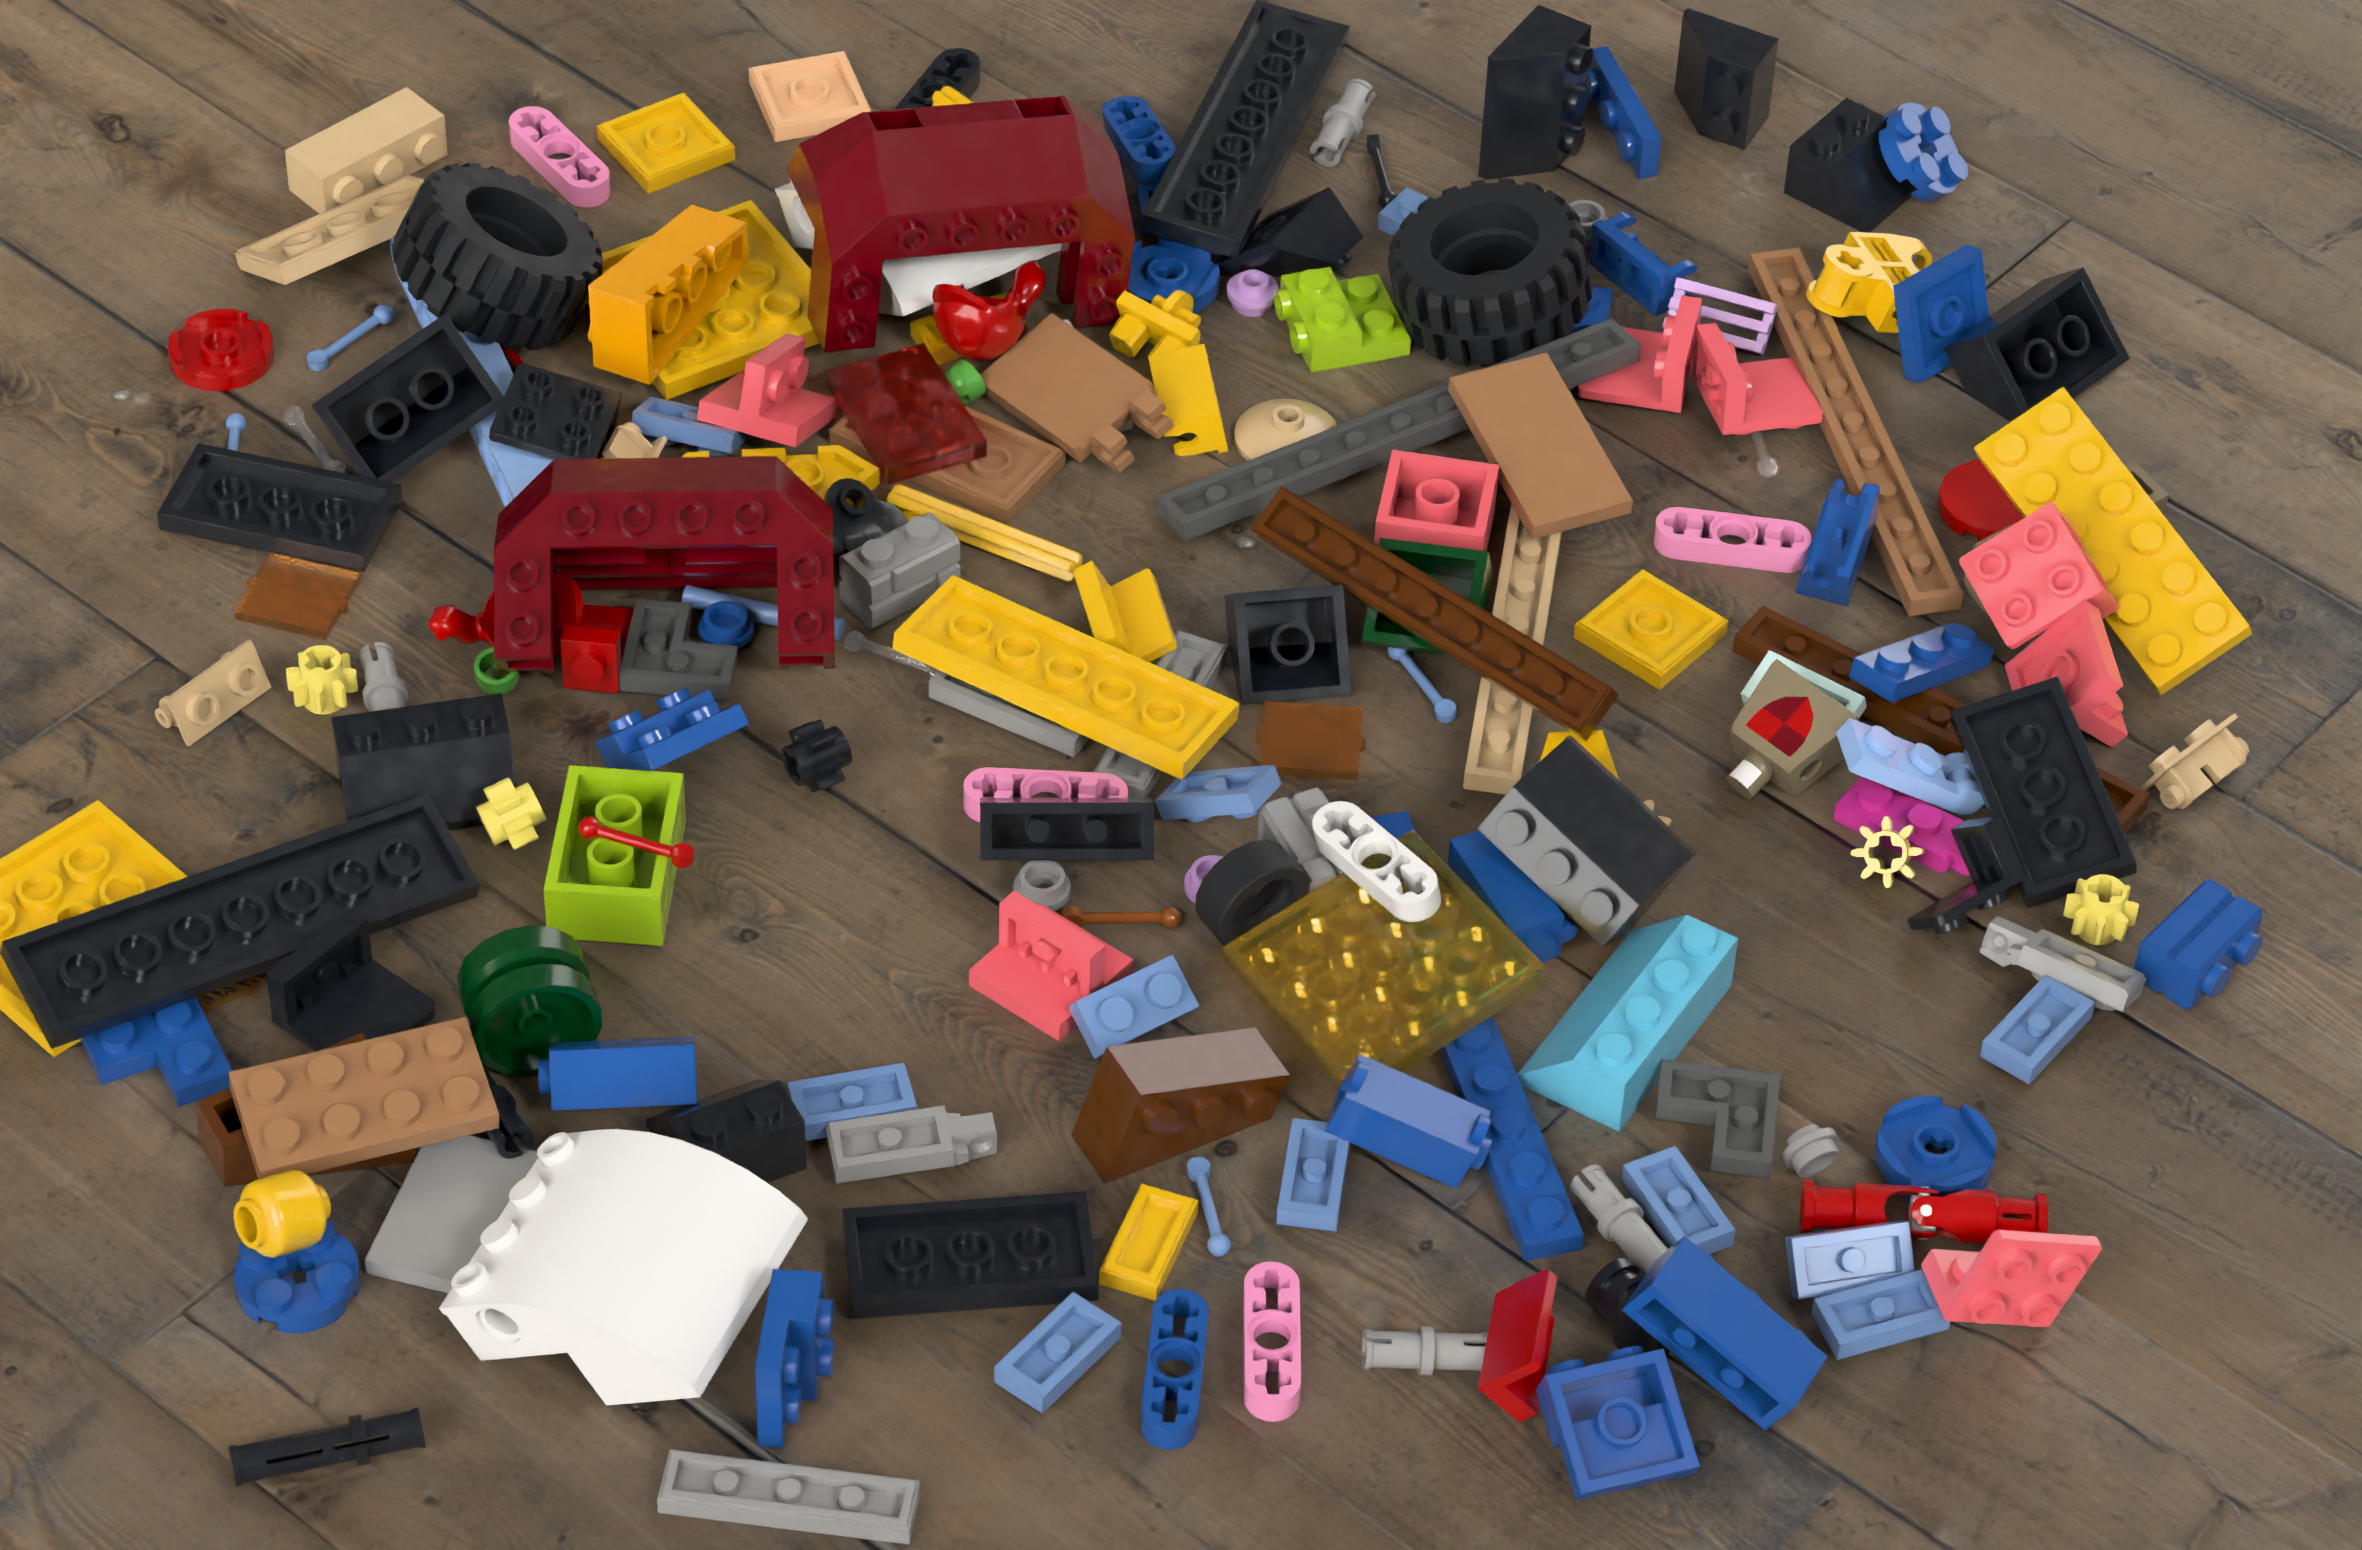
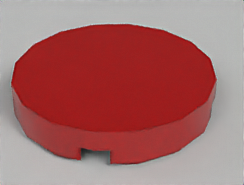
M212 309L196 313L184 320L185 327L176 332L175 328L169 336L168 359L174 375L188 386L205 391H230L248 386L263 377L273 364L274 340L268 325L259 318V323L248 319L247 312L240 310Z
M1972 460L1955 466L1943 477L1937 506L1941 519L1955 533L1963 537L1964 532L1976 535L1977 542L2024 519L1980 460Z

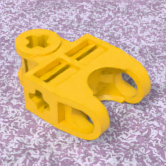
M1849 232L1843 245L1835 244L1826 249L1823 255L1825 265L1818 280H1814L1809 284L1806 291L1807 299L1814 307L1828 315L1835 317L1866 316L1877 332L1899 333L1893 286L1931 265L1932 255L1919 239L1890 233ZM1918 255L1916 261L1913 263L1912 256Z

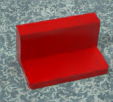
M1548 1268L1495 1293L1477 1389L1518 1422L1537 1415L1540 1406L1536 1389L1545 1376L1555 1318L1551 1316L1557 1276Z

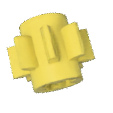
M316 645L303 652H299V667L286 668L288 690L293 691L295 706L300 707L304 705L307 710L315 714H331L342 707L345 708L347 706L346 693L358 691L357 671L351 668L350 654L344 653L340 655L335 648L330 646Z
M505 778L483 789L489 801L477 806L476 810L494 846L508 840L515 851L539 839L534 826L547 820L528 782L514 788L510 778Z
M1890 816L1883 817L1881 832L1875 833L1871 828L1862 826L1859 830L1867 839L1865 847L1851 851L1852 856L1864 857L1868 865L1862 871L1860 877L1866 879L1875 872L1883 874L1885 888L1892 887L1894 882L1893 873L1899 870L1905 876L1913 878L1916 874L1914 869L1908 865L1910 857L1924 853V849L1921 847H1911L1907 839L1913 833L1915 827L1909 825L1903 828L1901 832L1892 830ZM1884 835L1891 836L1892 845L1901 846L1903 851L1902 857L1892 860L1891 868H1885L1883 858L1874 857L1873 848L1883 844Z
M2104 874L2094 875L2087 880L2078 879L2075 893L2067 894L2063 916L2074 919L2071 933L2078 935L2082 940L2093 945H2107L2115 939L2121 942L2124 941L2127 927L2135 926L2139 908L2138 903L2128 901L2131 887L2124 885L2113 876Z

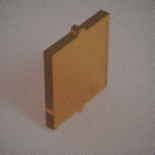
M270 552L256 577L248 579V590L235 610V618L244 622L326 640L339 616L349 611L348 601L360 582V573Z
M1265 701L1263 729L1257 731L1256 740L1261 745L1260 766L1275 765L1278 775L1357 780L1359 752L1364 751L1366 739L1361 736L1362 708Z

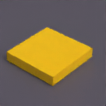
M685 93L675 95L597 125V140L647 194L735 160V146Z
M1642 569L1575 624L1573 638L1661 690L1727 634L1729 620Z

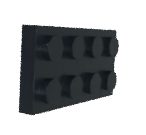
M198 443L160 507L157 516L159 529L365 572L399 509L403 497L401 484Z
M2058 676L1950 711L1952 725L1990 817L2000 816L2004 826L2009 830L2014 839L2015 852L2027 877L2018 883L2027 908L2075 893L2077 880L2080 878L2087 880L2094 875L2104 874L2120 879L2137 873L2134 855Z
M1086 1191L842 1209L852 1319L1061 1304L1072 1292L1088 1302L1098 1301L1099 1283Z

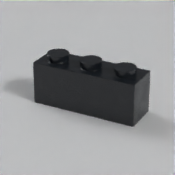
M980 798V860H1154V802L1152 798Z

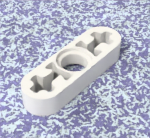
M1336 801L1324 805L1315 813L1312 827L1320 853L1394 916L1403 921L1418 922L1431 917L1437 912L1441 904V894L1434 870L1358 806L1350 802ZM1348 829H1350L1353 841L1352 844H1350L1349 837L1345 833H1343ZM1382 853L1392 858L1387 865L1377 869H1369L1361 865L1363 860L1372 854ZM1401 877L1403 879L1404 886H1406L1410 890L1405 894H1403L1402 885L1400 882Z

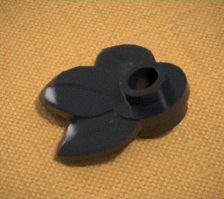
M844 478L834 482L824 495V501L833 509L834 558L843 553L846 554L862 546L868 540L876 539L908 522L904 514L895 505L875 499L870 489L855 479ZM846 498L850 499L856 505L857 509L851 508L848 505Z

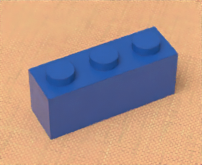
M1686 1236L1655 1260L1622 1309L1623 1312L1764 1431L1796 1407L1828 1357L1811 1343L1802 1331L1792 1327L1766 1305L1756 1292L1741 1284L1715 1262L1707 1251L1696 1246Z

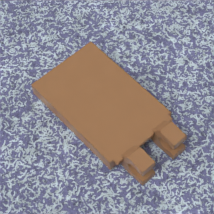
M1052 313L980 374L987 389L984 395L1057 447L1065 450L1067 454L1080 463L1093 453L1101 462L1121 473L1135 458L1129 450L1123 448L1128 442L1118 429L1131 419L1139 428L1159 440L1174 426L1169 417L1161 414L1166 410V406L1162 400L1156 397L1157 393L1150 380Z

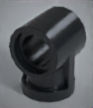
M1624 1257L1615 1259L1602 1268L1590 1282L1585 1295L1587 1304L1595 1312H1599L1614 1327V1343L1619 1350L1631 1346H1641L1643 1352L1646 1353L1664 1348L1665 1355H1667L1670 1350L1622 1311L1645 1275L1639 1271L1638 1267L1630 1259Z

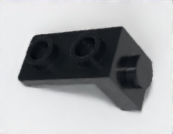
M2000 816L1967 820L1951 829V833L1973 882L1908 918L1907 921L1911 930L1933 928L1935 934L1952 931L1968 921L1965 913L1976 907L1978 910H1983L2002 903L2010 897L2007 889L2027 878L2015 852L2014 839L2009 830L2004 826Z

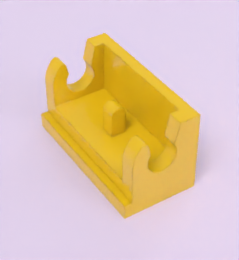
M1205 344L1148 356L1154 388L1157 393L1156 397L1162 400L1166 406V410L1161 414L1169 417L1174 425L1164 434L1165 437L1181 436L1184 433L1196 434V437L1190 441H1180L1174 444L1175 454L1178 456H1190L1218 450V453L1229 451Z

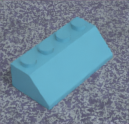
M1683 915L1630 931L1519 1071L1517 1076L1521 1085L1620 1132L1660 1080L1662 1059H1676L1732 986L1738 938L1689 915Z

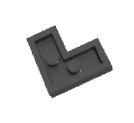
M636 599L618 675L619 691L668 695L687 687L691 696L710 690L714 699L730 701L738 666V646L687 642L692 621L691 603Z
M1662 1059L1655 1119L1715 1126L1710 1171L1770 1179L1781 1074Z

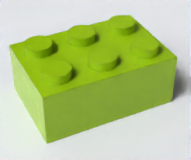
M569 765L544 885L546 927H554L571 935L575 940L663 946L677 867L671 863V858L598 836L593 839H585L580 835L578 825L583 818L594 817L598 819L602 826L672 847L680 844L683 840L686 823L684 773Z

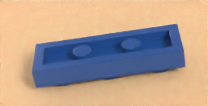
M1609 47L1593 48V60L1587 71L1585 86L1589 89L1588 100H1592L1599 111L1603 128L1611 131L1617 142L1620 157L1623 161L1628 160L1638 179L1657 176L1662 136Z
M1949 623L1854 657L1848 677L1892 703L1989 667L1995 648L1977 638L1975 631L1958 623Z

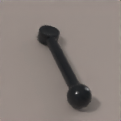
M1371 134L1367 135V151L1372 156L1381 189L1379 204L1384 209L1397 197V194L1391 191L1380 151L1379 135Z

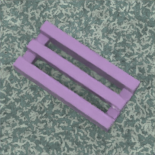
M1679 277L1676 278L1675 292L1668 305V315L1676 316L1681 295L1686 296V293L1764 313L1762 321L1703 305L1701 307V317L1758 332L1756 341L1724 332L1722 334L1726 342L1733 343L1735 349L1764 356L1778 309L1776 303ZM1666 317L1662 325L1663 328L1665 326Z

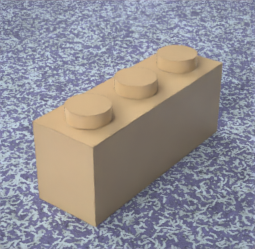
M405 87L286 149L285 157L289 190L321 214L411 175L448 155L445 116L408 87Z

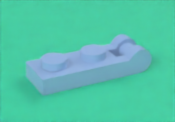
M1849 718L1836 732L1849 772L1959 815H1971L1979 811L1984 805L1975 780H1972L1974 776L1964 753L1957 752L1944 756L1935 752L1926 744H1914L1892 735L1881 726L1875 725L1872 727L1852 718Z

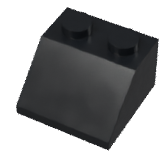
M1687 8L1683 12L1674 93L1699 135L1745 150L1769 116L1779 39Z
M1845 98L1790 145L1784 193L1860 232L1870 233L1907 201L1912 196L1911 193L1918 189L1908 179L1899 183L1885 162L1879 143V131L1887 127V120H1882L1884 116L1848 98Z
M1343 584L1224 595L1229 652L1241 704L1352 695Z
M754 1080L697 1100V1104L683 1105L647 1118V1127L651 1133L683 1140L714 1152L749 1170L766 1183L806 1169L805 1121L780 1080Z

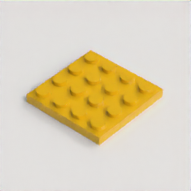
M752 200L717 212L747 222L749 263L652 381L653 385L666 400L736 375L739 372H744L748 359L786 333L806 338L805 349L820 343L807 317L811 269ZM651 236L603 252V273Z
M97 800L0 859V952L2 941L188 876ZM0 954V1010L53 1057L81 1041L82 1038L51 1049Z

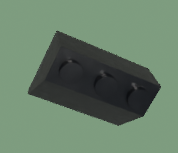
M1537 5L1489 55L1479 177L1490 180L1553 172L1570 155L1575 156L1579 152L1585 139V128L1581 127L1582 115L1589 99V89L1585 87L1586 76L1594 54L1593 49L1589 47L1591 25Z
M2084 267L2040 281L1944 347L1966 393L2010 422L2062 387L2066 389L2072 398H2075L2130 359Z
M445 313L312 404V407L361 477L393 482L498 410L504 396Z
M502 693L332 717L336 763L347 821L428 794L449 831L484 826L476 810L477 806L489 801L483 789L505 778H510L514 788L518 787L510 731Z
M1572 736L1565 738L1519 780L1477 828L1602 947L1624 937L1697 854Z

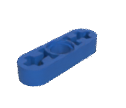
M1123 96L1108 101L1102 108L1104 127L1115 149L1137 182L1144 185H1157L1177 150L1175 144L1146 101L1142 98Z
M1174 1289L1160 1295L1154 1303L1141 1408V1432L1151 1445L1166 1450L1182 1448L1189 1444L1196 1435L1209 1309L1202 1296L1187 1289ZM1175 1316L1187 1317L1184 1338L1173 1337ZM1169 1360H1180L1187 1363L1192 1370L1182 1377H1169L1164 1375L1158 1367ZM1165 1399L1177 1400L1175 1422L1168 1423L1162 1421L1165 1411Z

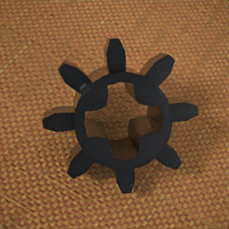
M819 719L788 731L793 743L782 748V760L789 777L796 785L801 786L809 782L811 791L815 792L825 790L845 781L841 768L851 764L852 753L845 735L837 726L825 729L822 720Z

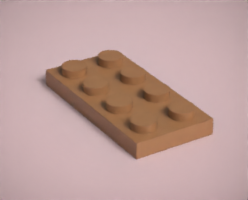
M466 1017L228 1072L230 1091L258 1179L286 1170H299L309 1174L499 1128V1112Z

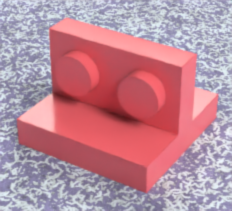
M786 333L746 361L745 373L739 372L699 401L697 420L791 447H797L835 418L838 398L800 388L806 379L809 367L808 358L804 357L806 338Z
M2082 600L2075 608L2004 666L2012 691L2058 676L2079 728L2113 748L2128 736L2121 713L2123 703L2116 693L2123 687V683L2099 608L2086 600Z
M1013 891L999 903V944L969 969V986L1052 1038L1060 1041L1077 1026L1068 1006L1133 974L1134 959L1045 905L1034 903Z

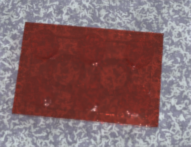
M924 343L826 370L829 391L875 465L880 469V473L888 485L987 457L986 438Z

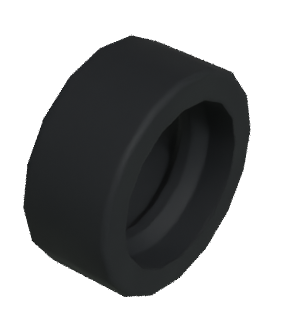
M1268 839L1251 841L1229 852L1203 878L1196 894L1195 911L1201 921L1225 948L1236 952L1254 950L1273 941L1295 921L1302 912L1309 897L1310 881L1303 869L1281 844ZM1265 885L1258 895L1245 905L1239 907L1251 893L1260 886Z

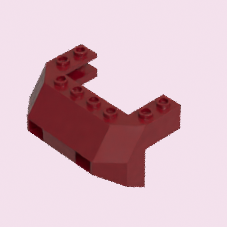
M1064 95L861 112L798 144L787 173L815 229L807 317L824 352L875 347L883 260L1062 243L1056 294L1062 304L1074 303L1072 313L1074 328L1115 324L1119 319L1120 313L1116 301L1124 291L1128 292L1135 239L1119 154L1100 120Z
M777 456L554 459L498 514L494 543V660L498 674H510V671L555 673L554 572L565 574L575 580L580 591L684 590L686 585L704 589L777 588L779 669L804 666H824V669H835L833 509Z

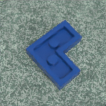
M196 997L82 1038V1045L101 1085L159 1067L178 1107L230 1088L228 1072H231L232 1069Z

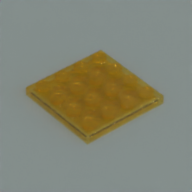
M1413 830L1397 840L1432 868L1437 875L1441 904L1437 912L1431 917L1418 922L1400 920L1343 872L1222 947L1225 961L1338 1086L1341 1085L1358 1054L1404 1072L1548 981L1545 965ZM1377 853L1364 859L1361 865L1369 869H1377L1387 865L1392 858L1386 854ZM1401 877L1400 882L1402 885L1403 894H1405L1410 890L1406 886H1404L1403 879Z

